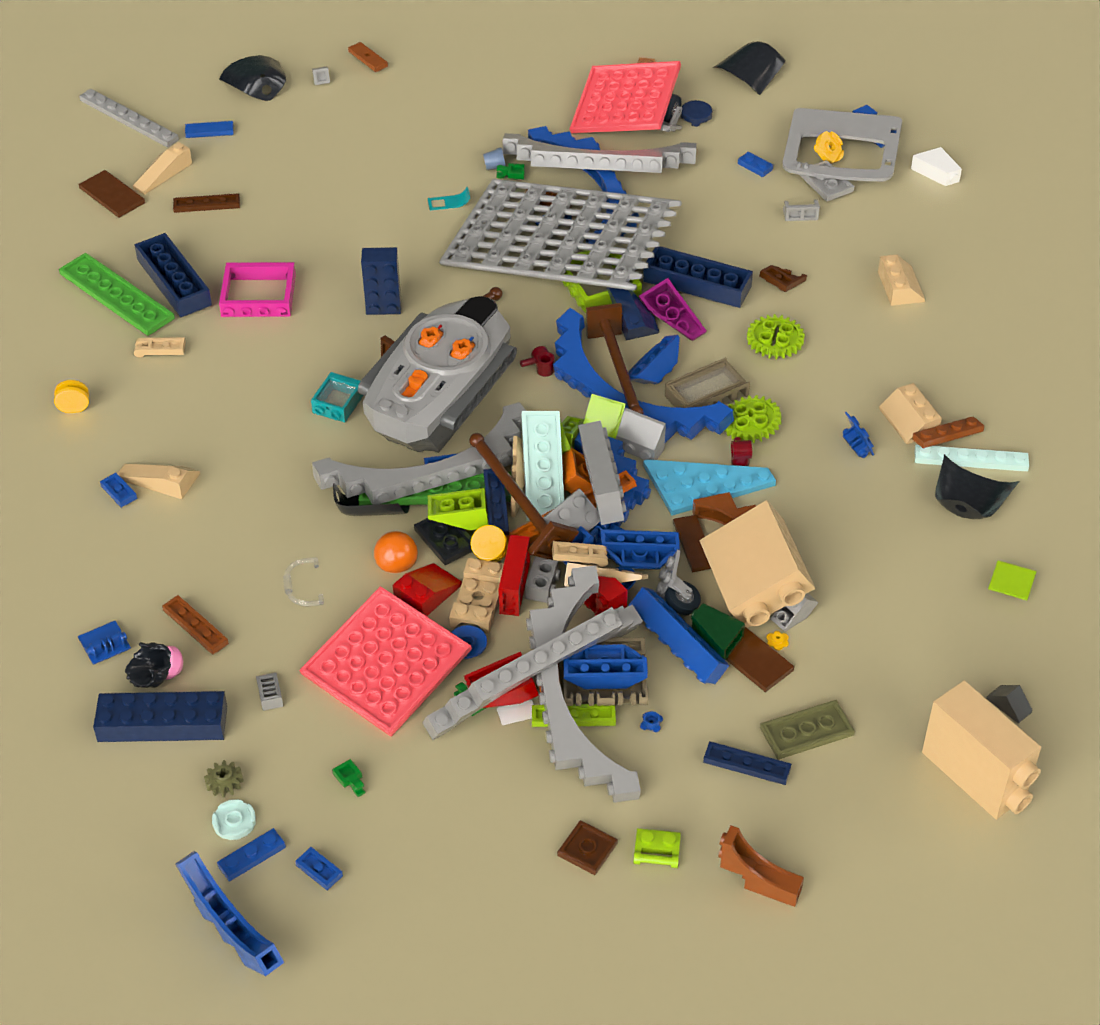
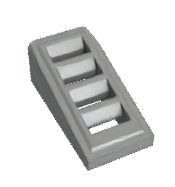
M277 673L256 676L263 711L283 707Z

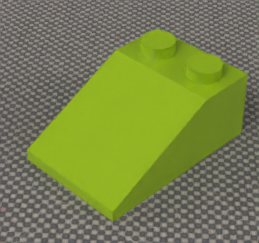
M485 488L428 495V519L466 530H477L482 526L489 525Z

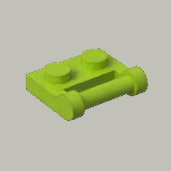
M637 828L633 864L640 865L641 862L671 865V868H678L681 833ZM641 852H643V853H654V854L672 855V857H670V856H660V855H650V854H641Z

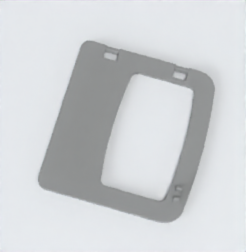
M797 108L794 110L783 158V168L789 173L854 181H887L894 174L902 119L897 116ZM825 131H832L843 139L883 144L885 147L881 168L850 169L798 162L797 157L801 139L803 137H818V135ZM885 162H891V165H885Z

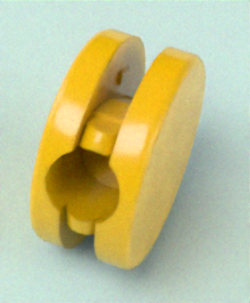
M66 380L59 383L54 390L55 406L65 413L82 412L89 404V390L87 386L76 380Z
M482 526L472 535L471 549L479 560L498 562L506 555L508 539L497 526Z

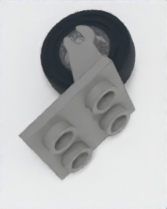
M672 94L660 130L675 132L676 129H682V126L677 125L682 112L680 96Z
M677 550L673 556H669L666 567H662L660 570L659 578L661 581L657 585L656 593L662 599H665L666 603L676 613L690 615L695 609H698L701 603V596L695 586L682 581L676 575L681 552Z

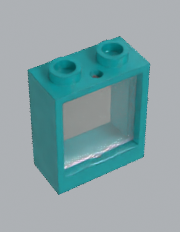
M330 372L311 399L312 413L345 423L364 396L358 393L360 380Z

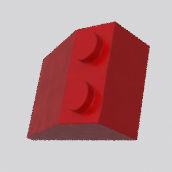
M432 563L404 574L392 585L393 595L425 616H428L461 587L462 581Z
M521 651L464 675L468 688L474 681L521 657ZM530 678L483 708L521 704L539 696L533 679Z

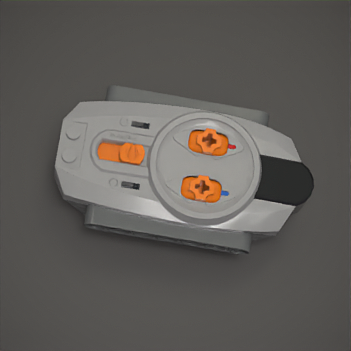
M472 297L448 303L429 314L421 312L365 375L358 386V393L365 396L363 401L364 414L376 432L384 436L388 441L401 444L416 452L427 450L439 453L516 357L517 348L509 345L510 326L498 311L496 302L488 297Z

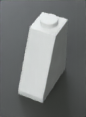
M942 147L913 155L912 170L944 186L960 181L962 169Z

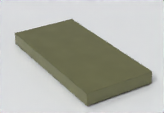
M837 700L760 723V729L777 760L854 736L855 733Z

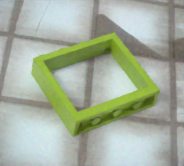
M589 250L579 252V254L586 255L590 253ZM610 253L608 257L621 259L622 255ZM572 260L570 264L583 265L584 261ZM566 270L564 273L565 275H573L569 270ZM639 279L630 280L629 282L637 285L633 292L639 297L642 294V283ZM562 281L563 285L569 289L571 297L576 299L578 307H581L585 314L586 307L612 304L608 290L588 296L579 283Z

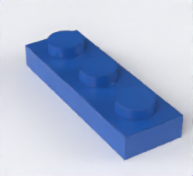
M273 828L219 860L217 865L230 882L285 849L286 845Z

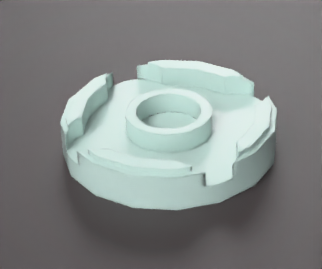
M238 799L228 800L220 804L212 815V825L216 834L228 840H237L247 836L256 824V815L253 807L249 803H243L242 800Z

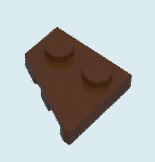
M770 265L760 271L759 277L778 287L781 291L787 292L805 282L807 275L802 274L799 277L792 275L791 270Z

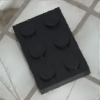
M428 518L414 524L416 533L444 565L473 552L471 549L472 537L463 528L429 520Z

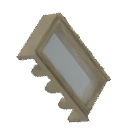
M727 358L715 361L665 383V397L676 408L707 406L711 402L716 404L718 401L722 403L723 397L727 395L734 402L737 399L738 391L745 397H748L750 382H747L729 364Z

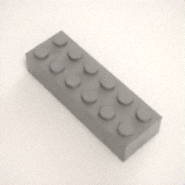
M601 421L578 425L583 454L601 525L624 521L623 513L627 512L625 502L621 501L624 494L619 474H617L616 463L613 462L614 456L610 441L607 439L606 427L602 428Z

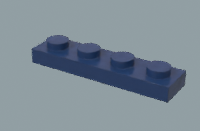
M484 469L488 523L500 528L507 536L509 535L504 485L492 469Z
M710 741L703 758V763L786 785L792 766L788 762Z

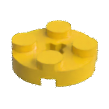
M825 131L818 135L814 150L822 160H827L832 164L841 160L844 155V150L841 148V145H843L842 140L836 133Z

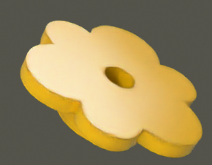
M775 631L774 634L769 633L766 636L767 644L775 650H782L783 647L788 646L789 636L779 631Z

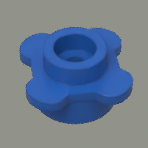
M654 711L644 713L640 728L642 730L648 729L653 730V732H659L661 729L660 722L663 721V717Z

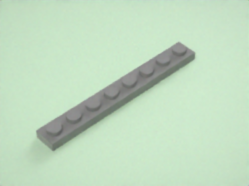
M89 89L80 95V101L167 148L179 140L176 133L93 89Z

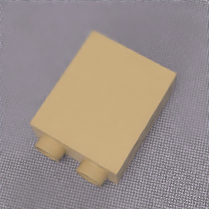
M767 500L700 540L729 612L737 620L745 623L746 628L764 624L769 620L771 614L785 606H793L800 603L804 599L805 594L815 589L784 519Z
M965 680L933 701L922 753L996 820L1009 810L1014 814H1019L1030 804L1033 795L1028 791L1029 787L1036 781L1041 772L1036 766L1041 746Z

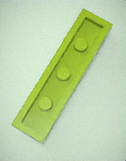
M574 704L573 706H567L577 726H616L615 705L597 706V704H594V706H589V704H581V706H576ZM532 705V727H548L547 724L543 723L542 712L545 711L544 705Z

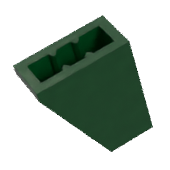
M704 603L698 609H695L691 615L692 628L724 660L728 658L744 637L745 623Z

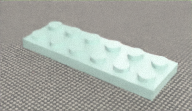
M522 411L525 495L540 515H543L564 501L560 412Z

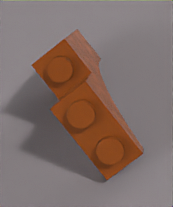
M730 492L694 499L692 513L697 518L708 519L726 525L756 507V505L737 508Z
M730 825L728 832H723L719 845H721L718 854V857L721 858L720 867L743 875L742 879H745L744 889L795 907L802 891L804 877L782 869L765 859L748 844L738 827Z

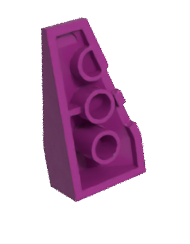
M668 278L639 295L640 300L648 311L689 340L693 341L707 332Z

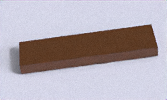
M239 193L173 198L174 213L240 208Z

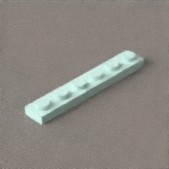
M915 445L914 450L915 463L942 465L945 454L952 462L961 467L1028 471L1029 469L1028 453L941 446L922 448L920 445Z

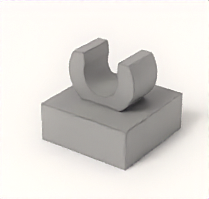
M327 66L312 69L315 85L330 83Z

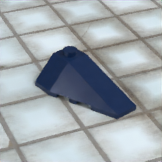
M606 287L612 304L621 303L622 332L626 341L659 333L654 316L632 290Z

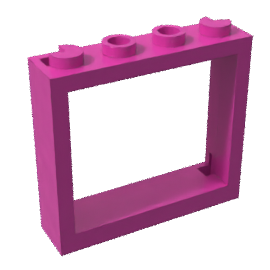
M294 262L226 263L219 301L221 317H291L296 279ZM287 280L284 300H228L230 281Z

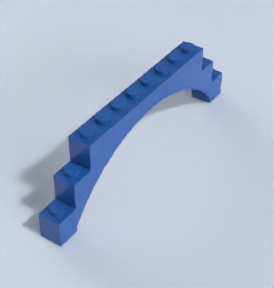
M547 126L528 130V139L569 148L600 150L599 143H596L593 137L576 140L575 137H572L570 131L553 135L552 132H549ZM583 169L597 182L602 191L627 194L622 189L621 182L617 180L615 171ZM607 199L606 202L618 204L620 200ZM607 209L606 213L612 214L614 210ZM633 212L632 216L639 217V214ZM603 219L601 223L606 224L608 220ZM628 222L626 226L637 227V223ZM597 229L594 231L596 234H601L602 230ZM586 239L588 244H595L597 241Z
M569 308L556 320L557 331L561 335L554 342L556 354L560 357L553 364L556 378L565 381L572 389H577L586 398H591V394L625 403V408H628L624 394L605 382L588 362L581 342L582 329L585 328L583 315ZM638 400L640 407L643 409V415L666 423L665 443L676 432L692 440L705 426L710 431L720 435L734 421L733 409L720 401L716 404L702 407L676 408L657 406Z

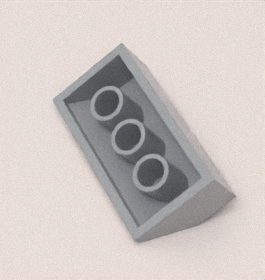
M625 408L616 439L623 441V450L626 453L643 460H657L665 448L666 423Z

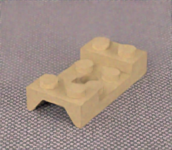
M468 558L457 601L454 602L450 613V628H455L462 622L477 625L484 633L489 634L499 602L498 588L504 563ZM476 596L483 597L481 600L474 599Z

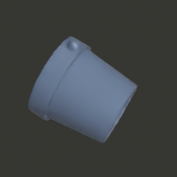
M501 147L483 154L487 170L497 169V165L506 166Z

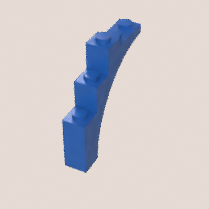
M579 432L574 440V449L583 454ZM608 437L607 439L610 441L614 456L613 462L616 463L617 474L626 470L634 478L637 485L623 493L624 497L621 501L625 502L627 512L623 513L624 521L614 523L620 527L623 522L627 521L630 509L633 510L636 504L642 505L644 500L649 498L651 489L649 488L648 479L637 476L636 460L624 457L623 441Z
M196 851L175 863L194 896V902L203 918L214 923L223 941L235 948L244 966L267 976L284 963L274 943L257 932L229 901Z

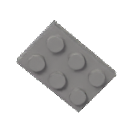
M827 160L814 164L820 166L834 167ZM800 175L826 202L854 192V185L848 180Z
M580 488L543 517L547 524L553 521L576 529L582 526L587 531H590L600 522L597 509Z

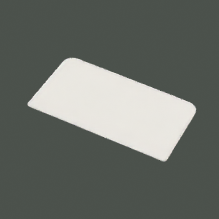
M528 700L521 704L498 707L497 712L501 724L506 725L531 719L533 701Z

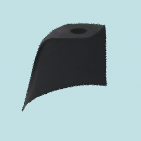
M756 41L746 44L714 67L722 68L732 73L761 95L786 60L769 44Z
M257 55L242 58L231 63L224 69L219 80L228 83L249 96L270 101L284 86L286 75L278 61L268 56ZM264 85L271 87L270 94L265 95L262 93Z
M944 454L935 497L944 508L957 516L968 519H983L991 517L999 509L1020 481L1002 482L985 478L961 468Z
M333 483L334 501L340 512L345 515H396L409 512L410 505H399V503L359 506V495L347 498L337 485Z

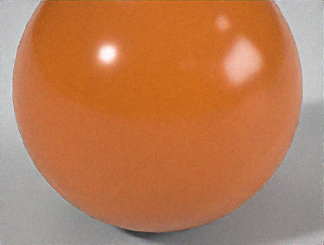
M400 531L384 534L379 538L374 548V558L377 565L382 570L390 573L407 571L415 564L418 556L414 540L408 534Z

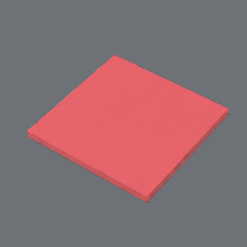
M680 61L592 66L570 126V132L590 133L661 129L681 68Z
M380 586L299 671L307 679L392 737L472 650V647Z

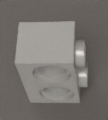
M539 557L534 558L525 585V599L547 603V597H550L551 589H556L555 581L560 579L561 570L558 569V561Z

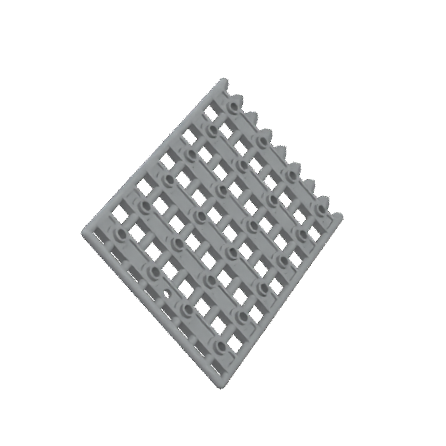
M493 179L440 259V264L633 291L637 288V285L629 281L643 279V275L635 270L649 267L648 263L641 261V259L654 257V253L648 251L647 248L660 247V242L652 240L653 237L666 236L665 232L658 228L671 226V222L665 220L664 217L677 216L676 211L669 208L681 206L682 202L665 198ZM517 188L528 189L526 193L515 192ZM546 192L558 193L556 196L545 195ZM577 195L589 196L587 200L575 199ZM510 198L521 199L519 203L510 202L509 200ZM607 199L620 200L618 204L606 202ZM541 201L552 203L550 206L539 205ZM639 202L651 204L650 207L637 206ZM571 205L583 206L581 210L569 209ZM504 208L515 209L514 212L503 211ZM602 209L614 210L612 214L600 212ZM535 211L546 212L544 216L533 215ZM633 212L644 213L645 216L636 217L632 216ZM565 215L577 216L575 220L563 219ZM498 217L509 219L508 222L496 221ZM596 219L608 220L606 224L595 222ZM528 221L540 222L538 226L527 225ZM628 222L640 224L638 228L626 226ZM559 225L571 226L569 230L557 229ZM492 227L503 229L501 233L490 231ZM590 229L602 230L601 234L588 233ZM522 231L533 232L532 236H524L520 234L522 233ZM621 233L634 234L632 238L620 236ZM553 235L565 236L563 240L551 239ZM485 237L494 238L496 241L494 243L485 242L484 239ZM584 239L597 240L595 244L582 243ZM516 241L527 243L525 247L514 244ZM616 243L628 244L627 248L614 247ZM547 245L558 247L557 251L545 248ZM479 248L490 249L488 253L477 252ZM578 249L589 250L590 253L588 255L579 254L577 251ZM509 252L521 253L519 257L507 256ZM610 253L622 255L621 259L608 256ZM540 256L553 257L551 261L539 260ZM472 258L484 259L482 263L470 262ZM572 260L584 261L583 265L570 264ZM503 262L515 263L513 268L501 266ZM604 264L617 265L615 269L602 268ZM534 266L546 267L544 272L533 270ZM566 270L578 272L576 276L565 275L564 273ZM598 274L611 276L609 280L596 279Z

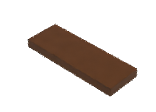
M690 515L673 519L675 530L679 532V540L692 573L711 569L700 543V540L705 536L697 516Z

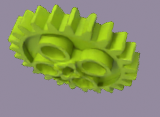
M774 314L772 318L767 315L765 319L761 316L760 321L755 319L754 323H751L748 328V345H751V349H756L755 353L762 352V357L767 354L769 359L772 356L775 359H778V356L785 359V355L791 357L792 353L797 354V350H801V347L804 345V329L800 328V324L795 325L796 320L789 321L790 317L783 319V315L777 318L776 314ZM779 327V331H778L777 336H776L775 345L772 346V345H773V341H774V339H775L776 329Z
M748 395V399L741 397V401L734 400V405L728 404L729 408L733 409L734 421L724 432L727 433V436L731 435L732 440L740 437L741 440H752L753 443H755L756 439L762 442V437L769 439V434L774 435L775 430H779L782 419L780 407H777L776 402L772 403L771 398L765 401V396L758 399V395L754 398Z

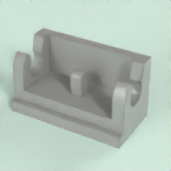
M814 200V204L789 205L788 201H784L783 212L785 221L818 220L820 209L818 200Z

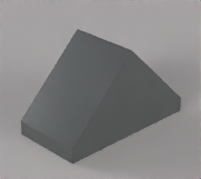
M1000 685L986 698L1018 724L1033 711L1020 685Z

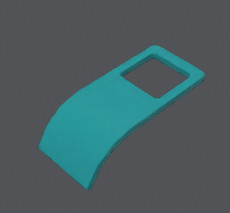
M466 187L462 193L457 195L428 198L429 210L464 206L470 200L469 189ZM444 199L445 206L432 207V200Z

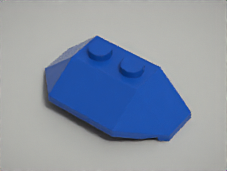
M679 335L665 336L660 343L651 348L628 371L630 380L643 384L660 383L663 377L670 373L678 363Z
M601 529V545L607 548V554L620 568L661 569L667 563L669 556H673L680 549L679 532Z
M625 644L593 645L563 660L564 679L583 689H626L648 678L647 657L641 656L637 651Z

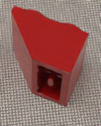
M598 576V593L592 594L584 602V605L591 609L595 615L611 607L615 610L623 606L625 609L627 607L628 590L616 578Z

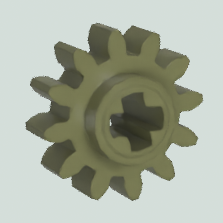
M223 760L220 766L214 763L215 769H207L208 775L204 776L207 790H212L213 796L221 792L224 798L226 792L234 795V788L241 789L240 783L244 781L240 767L235 768L234 762L227 765L226 761Z

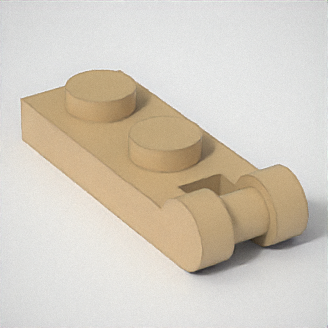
M185 337L138 338L135 343L134 355L139 358L144 355H184Z
M553 541V560L594 563L599 567L608 565L607 548L604 545Z

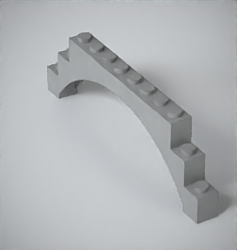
M505 133L503 137V154L517 155V160L531 161V166L662 173V168H679V163L695 164L697 143L680 142V144L644 150H589L546 144L521 136V134Z
M520 402L504 406L501 419L484 437L485 443L504 467L513 464V436L521 438V413L526 410ZM472 446L449 458L407 468L376 469L357 467L333 461L330 457L312 462L313 476L321 490L333 487V483L340 485L347 498L366 493L372 505L382 504L482 474L484 469H491L477 449Z
M596 565L572 568L571 576L568 577L569 587L551 589L550 597H547L548 608L530 610L529 618H526L527 631L531 630L532 634L529 637L530 649H535L565 633L571 619L581 605L592 594L598 593L599 579ZM558 663L537 674L536 683L537 686H541L542 691L539 692L540 705H544L545 711L542 712L543 723L548 725L546 740L547 744L551 743L552 750H549L550 762L555 764V770L578 767L579 779H583L584 786L607 783L608 795H612L614 803L638 800L641 790L637 771L631 772L601 753L587 739L571 716L560 687Z
M633 604L625 609L623 606L615 610L611 607L474 681L466 691L449 699L444 707L426 716L422 723L432 740H435L533 676L593 645L610 638L622 637L637 629L643 620Z

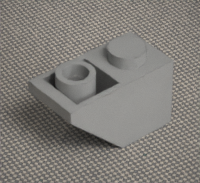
M807 593L800 603L793 606H785L776 611L771 620L786 632L805 620L818 604V601Z

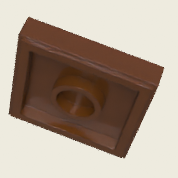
M580 820L557 851V856L596 875L618 844V839Z

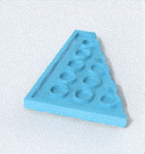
M643 460V467L671 516L692 510L694 499L730 492L732 498L776 486V479L769 468Z

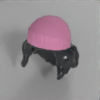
M140 642L139 646H141V649L134 653V658L130 660L125 669L126 679L130 680L134 687L156 688L164 680L172 679L180 674L183 668V656L175 646H166L155 642L147 644Z

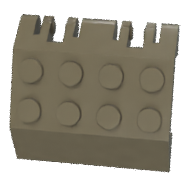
M610 638L596 644H625L637 651L641 656L646 655L645 638ZM563 662V692L567 706H573V704L581 706V704L588 703L589 706H594V704H597V706H614L615 704L623 705V703L648 705L646 679L626 689H583L564 679Z

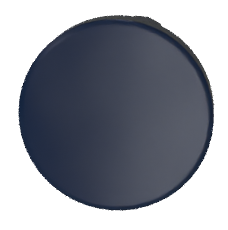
M699 100L686 102L682 105L681 118L690 122L692 126L698 127L701 123L712 119V107L708 103Z

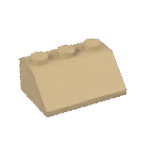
M898 255L880 256L878 273L891 306L925 302L912 266Z
M914 383L897 388L879 406L880 411L906 444L915 442L912 439L914 432L941 425L942 418Z

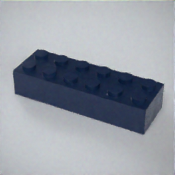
M166 233L134 244L137 260L180 318L212 305L208 287Z
M661 246L653 249L654 257L647 259L646 263H648L649 267L643 270V282L657 285L668 278L679 292L738 308L742 306L752 287L753 271Z
M225 692L99 693L93 725L97 742L224 740L227 715Z

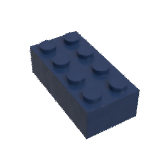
M397 247L362 248L361 266L366 315L401 314L402 300Z

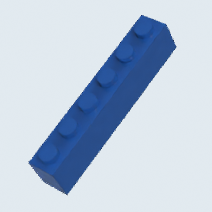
M642 587L628 606L633 604L641 619L646 623L645 626L650 631L655 632L663 644L671 648L672 654L684 661L683 664L686 668L697 674L696 677L704 684H716L730 665L653 589Z

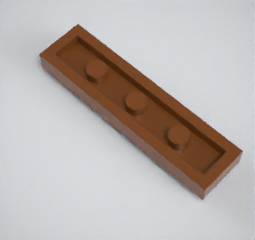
M972 416L914 432L912 439L922 448L983 432L984 425Z
M179 595L162 605L163 611L212 655L229 644L228 639Z

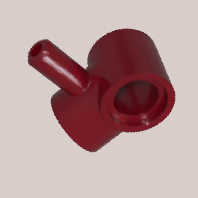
M538 346L533 349L531 358L520 360L521 367L536 364L537 373L540 376L548 377L554 373V355L545 346Z
M736 437L734 441H731V465L749 466L750 459H752L751 440H741L740 437Z

